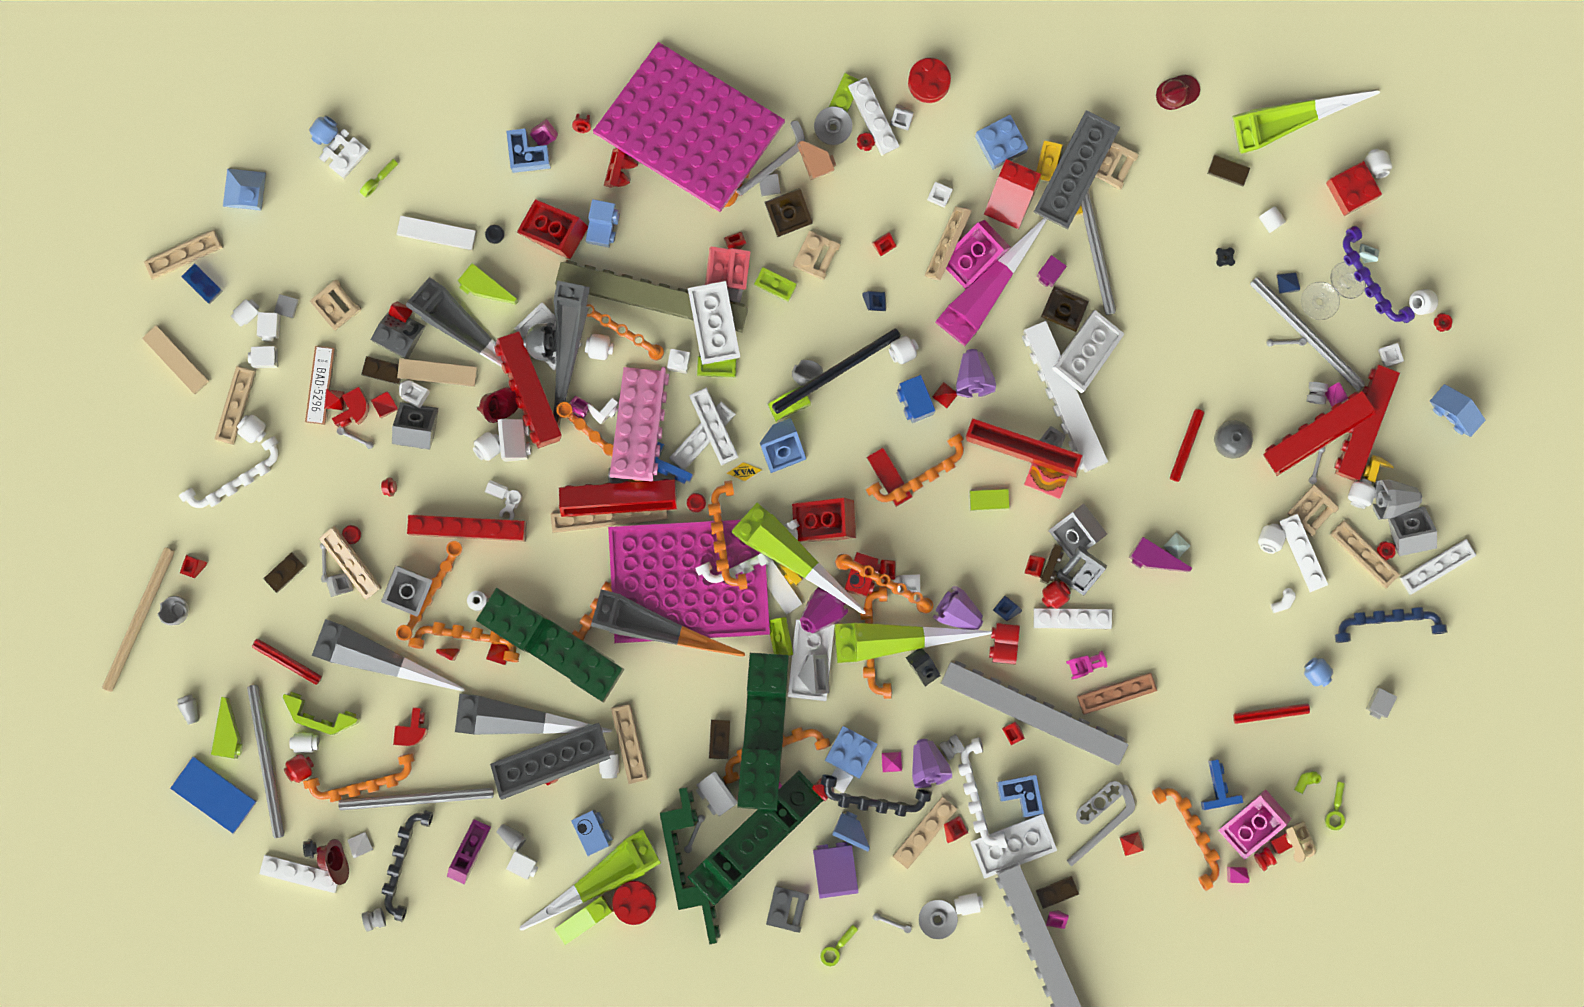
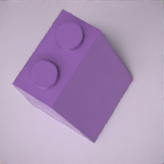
M847 842L836 843V847L828 848V844L816 846L817 849L813 850L819 899L859 893L852 845H848Z

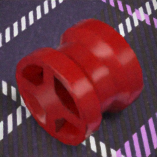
M1268 847L1264 848L1263 852L1254 854L1256 862L1263 871H1266L1270 865L1277 864L1274 855Z

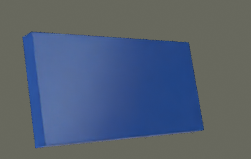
M192 757L170 788L232 834L236 832L257 802L196 757Z

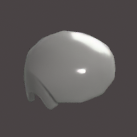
M801 360L798 365L794 366L792 377L794 381L802 386L822 374L823 368L814 361Z
M171 596L160 603L161 608L158 617L162 623L170 626L180 625L187 619L189 606L185 599Z

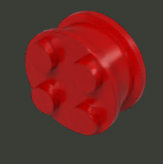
M936 58L919 60L912 66L909 73L908 87L911 94L923 103L940 101L949 90L951 82L950 71L942 61Z
M630 881L621 885L613 896L612 906L614 913L619 920L629 925H639L646 922L656 908L654 891L650 886L641 881Z

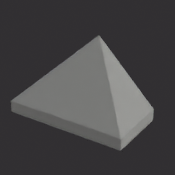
M827 654L810 655L798 674V677L812 694L829 693Z

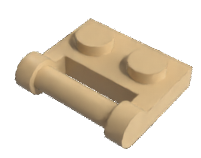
M1113 142L1095 177L1121 190L1124 185L1123 181L1133 162L1137 160L1138 154ZM1124 155L1127 159L1115 179L1111 175L1121 156Z
M809 231L793 266L824 280L829 264L841 245ZM825 245L829 249L819 270L814 269L815 263Z
M338 280L333 281L310 300L334 331L362 310L359 305H355L340 287L341 284ZM335 291L349 308L348 312L345 313L330 296L331 292Z
M1313 485L1287 514L1292 516L1298 513L1306 533L1313 537L1317 533L1316 530L1332 513H1336L1339 508ZM1324 503L1327 508L1309 525L1307 523L1308 519Z
M1304 821L1286 829V838L1294 848L1295 853L1293 857L1296 862H1303L1306 857H1312L1316 854L1315 845Z

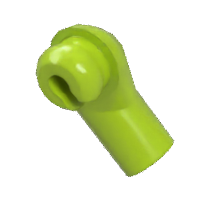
M1315 771L1302 774L1294 790L1303 794L1307 785L1321 782V775Z

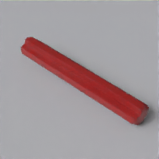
M1195 409L1170 475V480L1179 482L1205 414L1200 409Z
M256 639L253 642L252 648L311 683L318 685L321 681V675L260 639Z
M1306 703L1233 714V720L1235 724L1309 714L1310 706Z

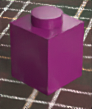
M1051 255L1036 277L1039 278L1038 281L1045 287H1048V285L1053 287L1067 266Z

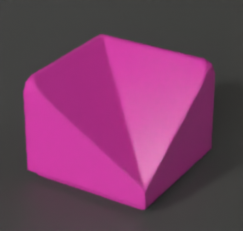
M546 119L531 130L530 136L538 146H544L556 140L558 133Z
M1339 382L1329 387L1328 391L1325 392V396L1331 406L1348 399L1346 392Z
M1227 867V881L1229 883L1250 882L1247 868Z

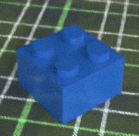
M921 375L899 383L896 394L900 403L904 402L905 407L903 411L907 420L911 419V422L915 423L934 415L935 408Z

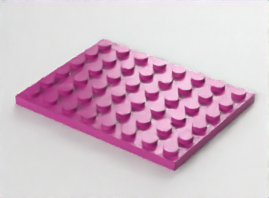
M658 42L593 129V133L721 212L782 128L785 119Z
M741 520L722 521L729 569L761 554L759 551L746 545L732 533L734 527ZM714 521L608 527L612 592L621 594L633 602L708 638L770 635L766 564L761 566L758 563L753 566L754 570L746 574L748 589L740 590L739 586H731L725 581L711 583L705 579L703 574L698 575L695 569L710 562L713 569L709 571L712 575L722 573L721 571L717 572L716 560H720L719 553L714 551L713 541H717L716 534H712L711 523ZM614 634V644L652 641Z

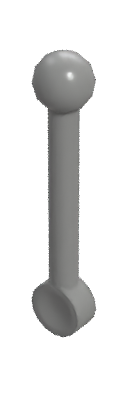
M1305 338L1289 341H1273L1269 339L1266 342L1269 347L1283 344H1299L1304 346L1307 343Z
M342 427L337 429L339 435L352 438L366 445L368 449H372L374 446L373 442L360 439L346 432Z
M1325 447L1318 450L1319 453L1312 477L1309 478L1310 484L1317 482L1316 475L1322 453L1326 449Z
M321 543L323 570L321 581L327 582L326 547Z
M704 815L698 816V822L693 831L691 839L688 845L684 848V851L686 853H690L692 851L691 846L694 842L701 822L705 820Z
M879 913L873 915L874 920H881L903 929L905 933H910L912 930L909 925L903 926L881 917Z

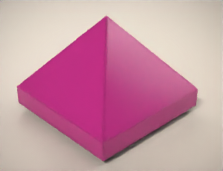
M901 752L882 753L883 772L902 771Z
M1059 910L1049 912L1046 926L1065 929L1069 915Z

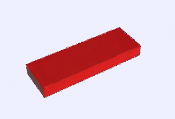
M884 448L866 457L888 494L905 484ZM907 491V497L900 500L899 502H897L896 499L892 500L895 507L901 505L902 503L906 502L907 500L913 497L910 491Z

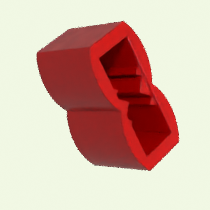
M996 623L995 627L991 629V639H994V645L989 648V658H992L993 663L1016 665L1020 625Z

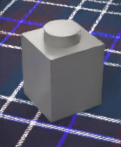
M1376 688L1366 708L1371 711L1369 715L1377 719H1381V717L1387 718L1397 696L1381 688Z

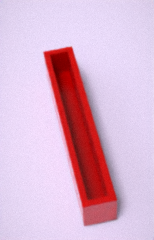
M520 332L497 338L496 345L494 346L495 352L502 359L503 363H501L503 372L509 376L510 389L516 393V403L519 409L522 408L524 413L523 421L531 430L530 438L533 444L536 443L539 449L559 442L562 434L527 349L524 347Z
M1381 365L1371 368L1367 379H1370L1369 384L1364 386L1362 391L1374 407L1376 414L1348 431L1350 433L1349 437L1343 441L1341 446L1343 451L1341 458L1338 457L1334 465L1336 475L1354 482L1360 481L1398 381L1399 372Z
M1363 391L1360 393L1354 392L1348 396V400L1344 403L1339 402L1332 406L1331 411L1327 414H1319L1311 424L1308 425L1306 423L1299 427L1297 433L1293 435L1288 434L1281 439L1282 442L1275 446L1273 444L1266 448L1263 456L1276 476H1279L1375 415L1376 411Z
M973 418L966 434L968 442L1077 478L1083 462V455Z
M675 480L625 481L616 484L604 483L601 485L585 484L584 486L567 485L559 487L561 517L677 509Z
M408 515L407 534L410 536L525 542L527 522Z

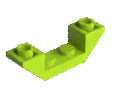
M290 692L289 695H283V700L294 722L309 728L335 735L358 724L360 719L356 718L355 713L346 710L345 713L338 714L335 726H332L333 722L328 720L316 721L314 720L315 716L303 713V716H301L305 700L300 699L302 695Z

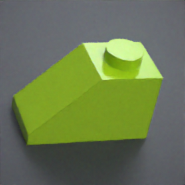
M796 389L770 402L768 406L775 421L777 422L811 406L808 396L778 414L774 412L772 405Z

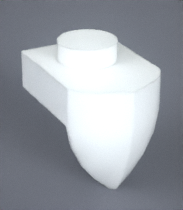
M410 380L403 381L399 386V393L402 399L418 408H421L430 393L428 389Z
M612 398L600 412L589 403L587 406L595 420L602 424L609 416L611 418L615 416L618 412L617 407L619 404Z
M920 574L899 575L896 577L895 583H903L908 590L920 592Z

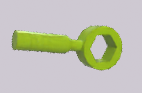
M392 159L378 173L375 179L372 178L363 185L360 193L366 198L369 197L378 187V182L383 180L398 163Z
M1337 782L1334 811L1328 812L1324 819L1325 825L1331 830H1340L1345 824L1344 815L1339 812L1345 785L1342 782ZM1333 815L1340 817V824L1336 827L1330 825V817Z
M854 925L840 938L835 948L829 946L822 950L820 958L824 965L831 967L838 963L840 959L838 950L845 946L858 931ZM826 951L835 952L837 957L834 962H826L824 958Z

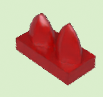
M618 148L613 149L603 186L612 188L628 185L630 180L621 169L637 167L638 163L636 160Z

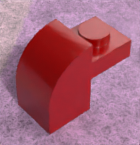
M357 387L342 395L348 410L332 418L337 427H346L352 423L351 420L353 419L359 425L366 419L369 412V403L362 389Z
M412 708L411 727L395 726L393 745L414 746L424 740L429 728H421V724L425 723V712H422L423 708Z

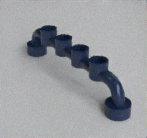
M1423 607L1412 608V613H1404V609L1392 610V614L1385 615V611H1375L1373 616H1366L1365 612L1354 613V618H1348L1341 622L1338 634H1335V642H1350L1351 635L1346 633V629L1352 625L1360 626L1431 619L1435 624L1431 626L1433 635L1448 633L1447 625L1442 623L1438 614L1423 611Z

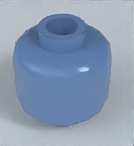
M328 116L318 117L309 129L312 135L311 139L318 145L331 143L338 133L337 123Z
M1315 657L1304 666V675L1313 686L1322 685L1325 687L1332 681L1333 669L1323 658L1317 659Z

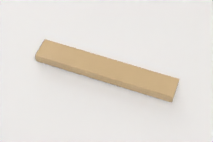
M667 510L561 517L560 512L550 513L552 533L668 520Z

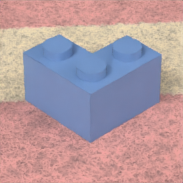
M526 129L506 131L510 168L513 173L551 169L547 145L529 147Z
M592 199L588 217L590 222L586 236L588 244L610 248V243H614L616 232H613L614 224L618 225L620 216L619 210H617L614 203Z
M1445 384L1430 400L1434 407L1433 411L1440 417L1445 416L1454 424V430L1460 435L1466 434L1471 437L1486 421L1471 398Z
M1036 775L996 782L1000 801L1019 798L1023 817L1044 814Z

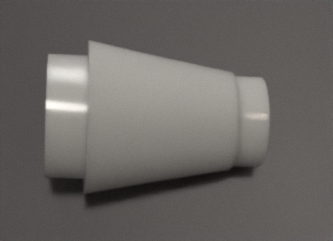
M192 694L177 699V706L187 724L198 722L196 699L193 698Z
M502 824L497 830V834H499L511 850L515 849L518 851L526 842L523 833L505 824Z

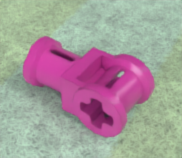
M1099 651V654L1090 657L1087 655L1066 661L1073 675L1071 677L1072 680L1092 673L1094 669L1108 667L1103 651Z

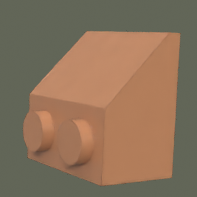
M805 141L797 144L810 180L835 170L836 162L833 155L829 156L827 151Z

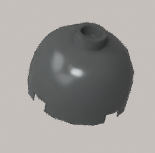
M537 323L528 330L527 335L524 337V347L527 348L531 357L540 361H552L555 359V357H552L553 352H556V330H553L551 327L554 326L553 323Z
M1237 420L1227 421L1216 430L1214 443L1217 451L1224 457L1230 459L1240 458L1246 455L1252 448L1253 433L1244 422Z

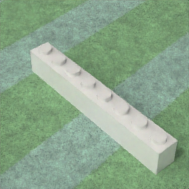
M1044 321L1025 329L1022 336L1023 342L1026 347L1029 346L1031 349L1030 357L1033 364L1037 363L1039 371H1037L1041 382L1045 381L1046 394L1049 399H1053L1055 404L1053 410L1057 417H1061L1063 422L1061 428L1064 434H1068L1071 440L1068 442L1072 452L1076 451V453L1083 455L1080 470L1083 469L1086 473L1106 464L1108 460L1076 388L1052 370L1061 354L1047 322Z

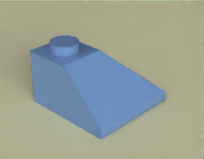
M227 168L223 207L261 211L266 173Z
M791 418L772 425L760 442L770 473L806 460L798 433Z
M849 811L846 814L841 813L832 835L868 852L870 847L861 823L856 819L857 815Z

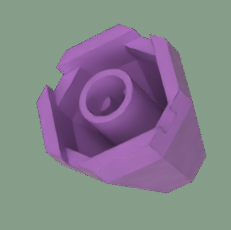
M977 349L967 350L961 360L956 383L957 395L971 398L973 397L972 393H979L978 397H982L995 392V378L983 353Z
M953 586L951 589L954 591L952 593L948 591L936 608L938 616L934 614L933 618L940 623L953 627L978 630L983 624V615L964 590Z
M928 739L918 740L913 748L912 779L914 787L928 788L931 787V783L936 782V785H940L952 778L950 765L934 742L928 741Z

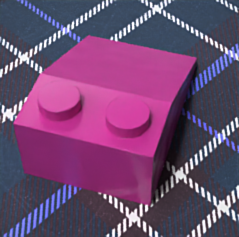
M982 220L957 243L946 269L966 290L1011 247L986 220Z
M1265 789L1218 831L1245 860L1286 827L1292 818Z

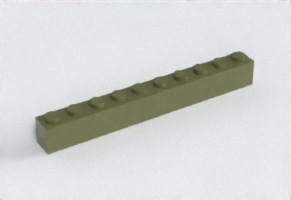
M570 260L560 262L555 285H557L558 280L590 287L588 295L694 321L687 289L678 288L674 290L670 289L669 285L659 283V286L651 284L652 281L641 278L640 281L633 280V276L627 274L617 276L614 275L613 271L603 269V272L595 270L596 267L585 265L584 267L577 266L576 262ZM734 302L730 306L735 331L742 333L748 308L744 307L745 304Z

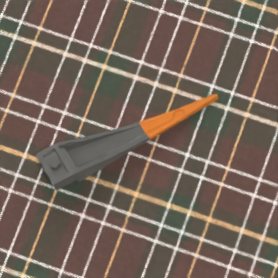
M603 589L600 591L591 623L592 627L610 631L609 633L741 657L745 656L744 652L681 626L621 594Z

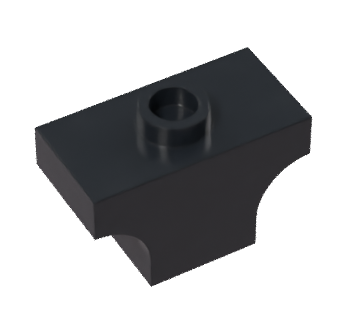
M923 648L917 649L906 657L909 665L925 687L941 676L932 659Z

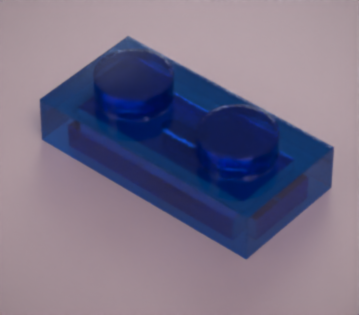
M195 263L181 276L209 305L223 292Z

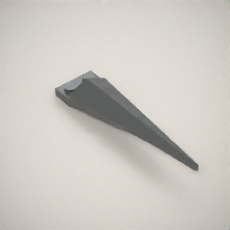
M557 280L554 295L556 385L553 415L559 427L561 417L557 413V406L566 401L589 308L586 305L590 287Z

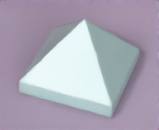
M1361 244L1359 255L1364 263L1377 262L1379 250Z
M1176 532L1163 547L1179 559L1191 545Z

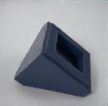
M1296 272L1277 275L1279 294L1298 292L1300 290Z
M868 291L862 293L868 311H886L885 292Z
M1004 596L993 611L1005 621H1009L1020 614L1022 609L1008 597Z

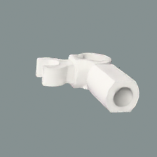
M490 480L485 492L500 499L507 498L505 501L506 507L500 511L499 516L503 517L504 512L508 511L510 513L509 520H513L515 516L514 508L517 509L518 504L522 500V494L518 490L509 491L508 487Z

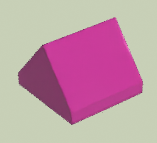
M575 396L569 403L573 409L572 413L584 419L589 411L588 402Z

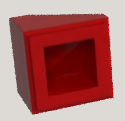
M388 391L371 400L381 419L398 410Z
M1286 834L1275 840H1269L1274 852L1277 854H1281L1293 847L1288 842Z

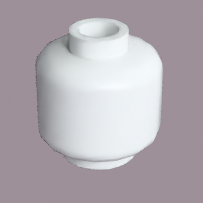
M1379 149L1371 150L1364 160L1371 175L1376 179L1388 176L1392 169L1388 153Z
M1430 289L1417 290L1410 296L1409 305L1416 314H1429L1436 310L1438 297Z
M592 334L590 338L587 337L585 353H588L589 358L606 360L608 355L613 353L614 343H610V337L607 335Z
M903 336L891 343L889 354L895 363L905 364L916 358V350L919 347L914 339L911 340L908 336Z
M245 415L237 425V428H239L238 434L249 443H253L256 440L260 442L266 435V432H264L266 424L255 415Z
M486 432L474 441L473 451L480 460L489 461L501 452L500 440L497 434L493 435L490 432Z
M1361 479L1360 482L1352 483L1348 494L1351 505L1362 509L1372 505L1376 488L1371 485V481Z
M1278 524L1266 525L1262 528L1258 543L1263 551L1274 554L1282 549L1286 533Z

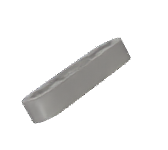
M1117 781L1108 783L1078 809L1076 813L1077 820L1081 824L1091 823L1122 796L1123 786ZM1111 785H1118L1120 787L1118 789L1119 794H1112L1110 798L1113 800L1109 802L1102 792L1106 791L1108 794L1111 791ZM1097 797L1105 799L1106 804L1103 808L1095 807L1094 800ZM1091 803L1092 808L1098 811V813L1094 815L1092 811L1088 815L1089 820H1081L1080 812L1082 810L1087 812L1090 809L1087 805Z

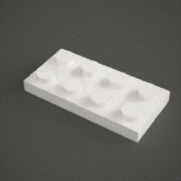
M726 281L688 288L702 365L740 358Z
M1094 310L1052 370L1078 391L1084 392L1124 336V333Z
M796 620L793 643L794 655H792L788 697L820 701L827 700V694H812L798 677V674L810 655L827 654L829 681L834 625L816 633L804 631L800 620Z
M1043 814L989 834L990 837L997 838V833L1005 832L1008 840V847L1000 849L999 845L991 846L982 837L970 841L984 879L1016 863L1021 865L1057 851Z

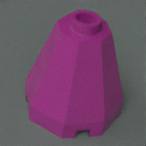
M818 587L810 595L800 618L802 629L806 632L816 633L838 623L848 613V609L843 607L846 603Z

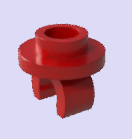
M577 113L576 119L572 123V128L578 133L589 132L591 130L590 115L583 119Z

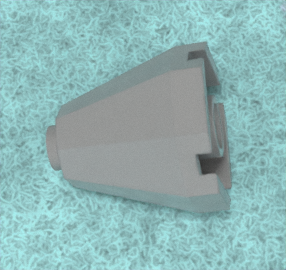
M1390 479L1375 481L1376 494L1374 498H1376V504H1373V510L1378 520L1394 518L1418 508L1422 502V494L1416 487Z

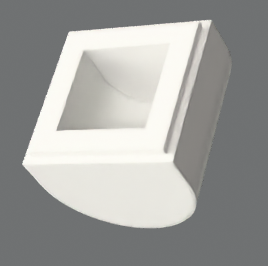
M1276 206L1259 217L1269 233L1286 223V220Z

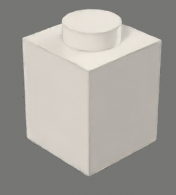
M258 312L257 336L262 338V341L273 342L274 339H279L281 316L278 313Z
M274 346L251 347V352H248V362L253 368H278V349Z
M671 349L667 365L668 371L687 374L691 356L690 352Z
M515 851L506 869L528 880L530 876L534 877L538 867L535 866L536 860Z

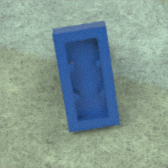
M657 442V445H660L661 456V453L665 446L664 444ZM660 456L656 457L655 463H658L659 473L665 476L668 473L676 476V481L683 484L686 481L691 482L693 474L660 460Z
M1217 759L1208 761L1216 799L1201 802L1202 810L1243 803L1242 795L1226 797L1228 787L1227 783L1223 782L1222 774H1224L1223 764L1219 763Z

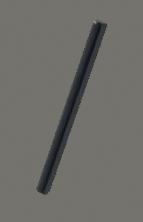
M894 328L772 405L776 414L782 412L901 337L900 332Z

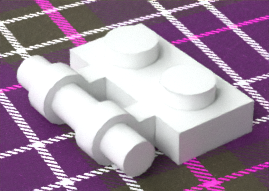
M345 129L335 135L333 142L322 150L323 153L319 157L324 163L330 157L333 161L329 167L343 179L348 176L369 151L368 148L354 137L348 143L345 138L349 133ZM341 144L342 146H344V148L338 155H336L334 151Z

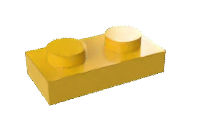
M1044 140L1036 172L1042 174L1041 180L1050 181L1059 164L1063 148L1062 144Z

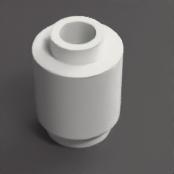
M245 299L233 310L234 313L231 317L242 327L244 324L247 325L258 314L259 311L257 309L259 306L252 299L249 301Z
M473 591L467 597L468 606L475 611H482L488 602V597L480 591ZM475 597L480 598L479 604H474Z
M294 733L293 737H290V749H293L294 753L314 752V750L319 749V736L314 735V733Z
M608 750L611 759L599 763V773L602 775V778H617V773H619L618 754L614 753V750Z
M977 893L958 896L957 899H954L957 915L962 914L963 916L978 913L980 908H983L982 897L977 896Z

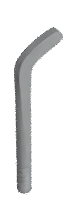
M798 121L790 123L795 135L796 144L738 188L736 191L740 196L799 152L797 144L805 141V137Z
M1122 785V795L1126 803L1125 809L1067 860L1070 866L1079 861L1133 813L1135 802L1127 785Z

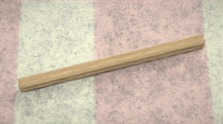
M164 548L103 683L102 688L106 691L112 692L172 560L174 555L172 549Z

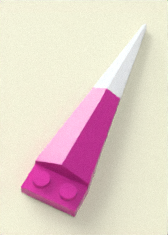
M1043 218L945 309L935 323L965 347L979 330L1047 219Z

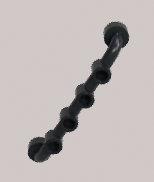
M822 775L821 784L824 785L826 796L831 800L838 801V806L843 808H849L851 803L857 804V809L862 811H868L869 806L876 807L875 811L878 813L886 814L887 810L890 809L895 810V815L905 817L906 812L920 811L925 806V803L931 800L932 792L928 790L917 789L915 798L918 802L914 805H909L905 802L896 803L885 799H870L866 796L857 797L847 793L838 794L832 791V787H836L837 777Z
M425 810L424 813L411 815L405 827L400 826L398 831V837L402 839L400 846L395 845L392 856L396 857L395 864H390L387 870V875L391 876L390 882L384 883L382 888V894L386 895L385 908L394 916L396 921L403 922L407 913V907L398 905L395 908L392 905V900L397 890V882L402 872V864L406 857L407 846L413 832L412 828L416 821H421L422 826L430 827L433 819V812Z

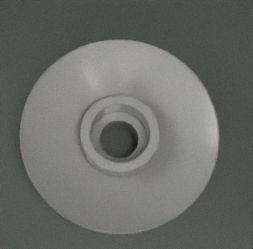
M828 107L817 115L814 122V130L822 142L829 145L841 144L848 139L852 132V120L845 110L839 107ZM835 124L837 129L831 130L830 125Z
M930 901L922 907L919 913V926L923 933L930 938L944 939L950 936L956 929L958 923L957 913L954 907L946 901ZM937 915L941 916L939 923L934 921V917Z

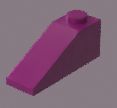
M1144 537L1139 540L1129 556L1132 560L1131 563L1140 569L1143 566L1144 568L1190 572L1192 570V567Z
M473 819L449 866L448 878L465 885L491 829L490 826Z

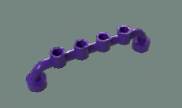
M1357 226L1350 227L1346 230V236L1343 239V248L1347 254L1344 256V262L1348 266L1352 264L1355 266L1357 271L1354 272V277L1359 282L1364 280L1368 286L1365 288V294L1369 298H1376L1378 303L1375 305V309L1379 314L1385 313L1394 322L1403 321L1404 323H1409L1415 318L1413 310L1405 306L1398 311V314L1393 312L1391 302L1384 298L1381 293V287L1378 283H1374L1370 276V270L1363 266L1359 253L1353 250L1350 242L1355 243L1362 238L1361 230Z

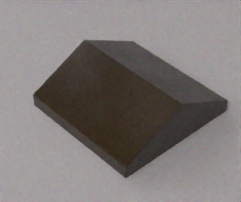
M800 188L764 202L777 237L813 224Z
M1054 286L1041 317L1077 332L1089 301Z

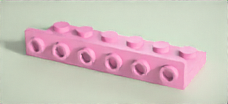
M662 367L661 371L623 368L610 477L653 481V475H657L658 463H655V459L660 456V445H657L658 439H662L663 427L659 426L660 421H664L665 415L662 403H666L667 399L664 385H668L669 374H666V367Z

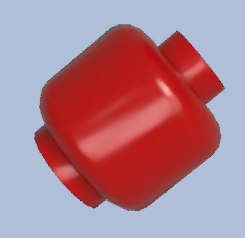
M1054 580L1043 588L1042 594L1044 597L1042 601L1048 608L1051 606L1054 609H1059L1070 600L1069 594L1071 591L1063 581Z
M298 754L286 761L283 770L291 782L300 783L312 776L314 764L309 756L305 758L302 754Z

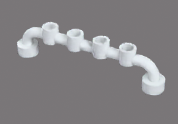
M275 436L263 442L261 445L265 451L269 449L271 452L268 459L257 464L204 499L196 500L194 498L196 493L193 488L186 490L179 497L183 502L187 501L195 508H203L209 504L211 507H214L221 502L220 497L227 494L229 497L238 491L236 487L242 483L245 487L255 481L253 477L258 473L260 476H263L270 472L271 469L269 467L278 458L276 445L279 442Z
M795 519L786 523L784 527L798 540L796 528L799 524ZM761 553L729 569L730 576L737 578L736 574L740 572L747 574L754 570V565L760 563L763 566L771 562V559ZM710 562L695 568L698 575L703 574L705 579L711 583L724 581L722 573L719 575H712L709 570L713 569Z
M977 737L971 739V744L965 746V751L961 753L962 764L958 765L960 775L966 776L967 783H964L963 787L965 794L971 795L972 802H969L968 806L970 813L976 814L977 821L973 822L975 832H980L987 844L991 846L999 845L1000 849L1008 847L1007 836L1005 832L996 834L997 838L990 837L983 814L982 803L978 795L977 784L974 780L972 765L969 761L970 752L974 751L975 754L983 752L981 739Z

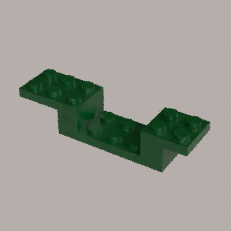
M499 588L494 590L476 619L477 622L517 648L530 653L571 680L570 682L603 703L625 670L614 663L615 661L539 612L525 606Z
M750 652L737 808L777 811L789 655Z
M800 770L778 790L777 811L757 809L687 876L714 906L824 801L812 789L813 784Z
M688 787L679 789L682 808L660 812V819L678 910L702 906L710 945L717 943L718 938L721 936L719 925L714 923V919L717 918L716 908L711 906L708 898L695 885L683 886V884H686L685 872L680 871V865L683 864L681 852L677 853L676 846L679 845L677 833L673 834V830L695 826V822L698 821L696 809L692 810L691 802H694L693 791L688 790Z

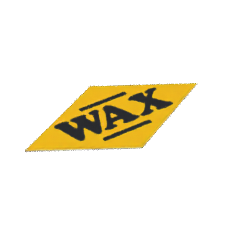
M743 462L726 474L746 481L762 470Z

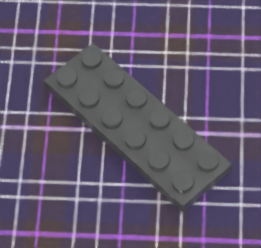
M1087 110L1085 111L1034 210L1035 214L1067 230L1069 229L1120 129L1119 126Z
M596 723L491 763L490 766L499 798L503 800L611 758L601 725Z

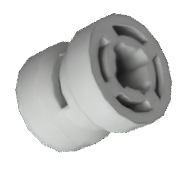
M1309 382L1308 388L1310 393L1307 395L1306 401L1314 404H1326L1325 392L1328 391V384Z
M956 734L951 736L947 742L943 741L939 744L948 760L954 758L955 754L965 751Z
M377 908L371 913L368 911L362 913L363 925L367 932L373 930L374 927L381 928L386 926L382 908Z

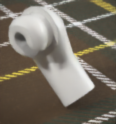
M1286 588L1283 591L1281 601L1271 604L1273 613L1291 607L1296 598L1295 592L1291 588Z

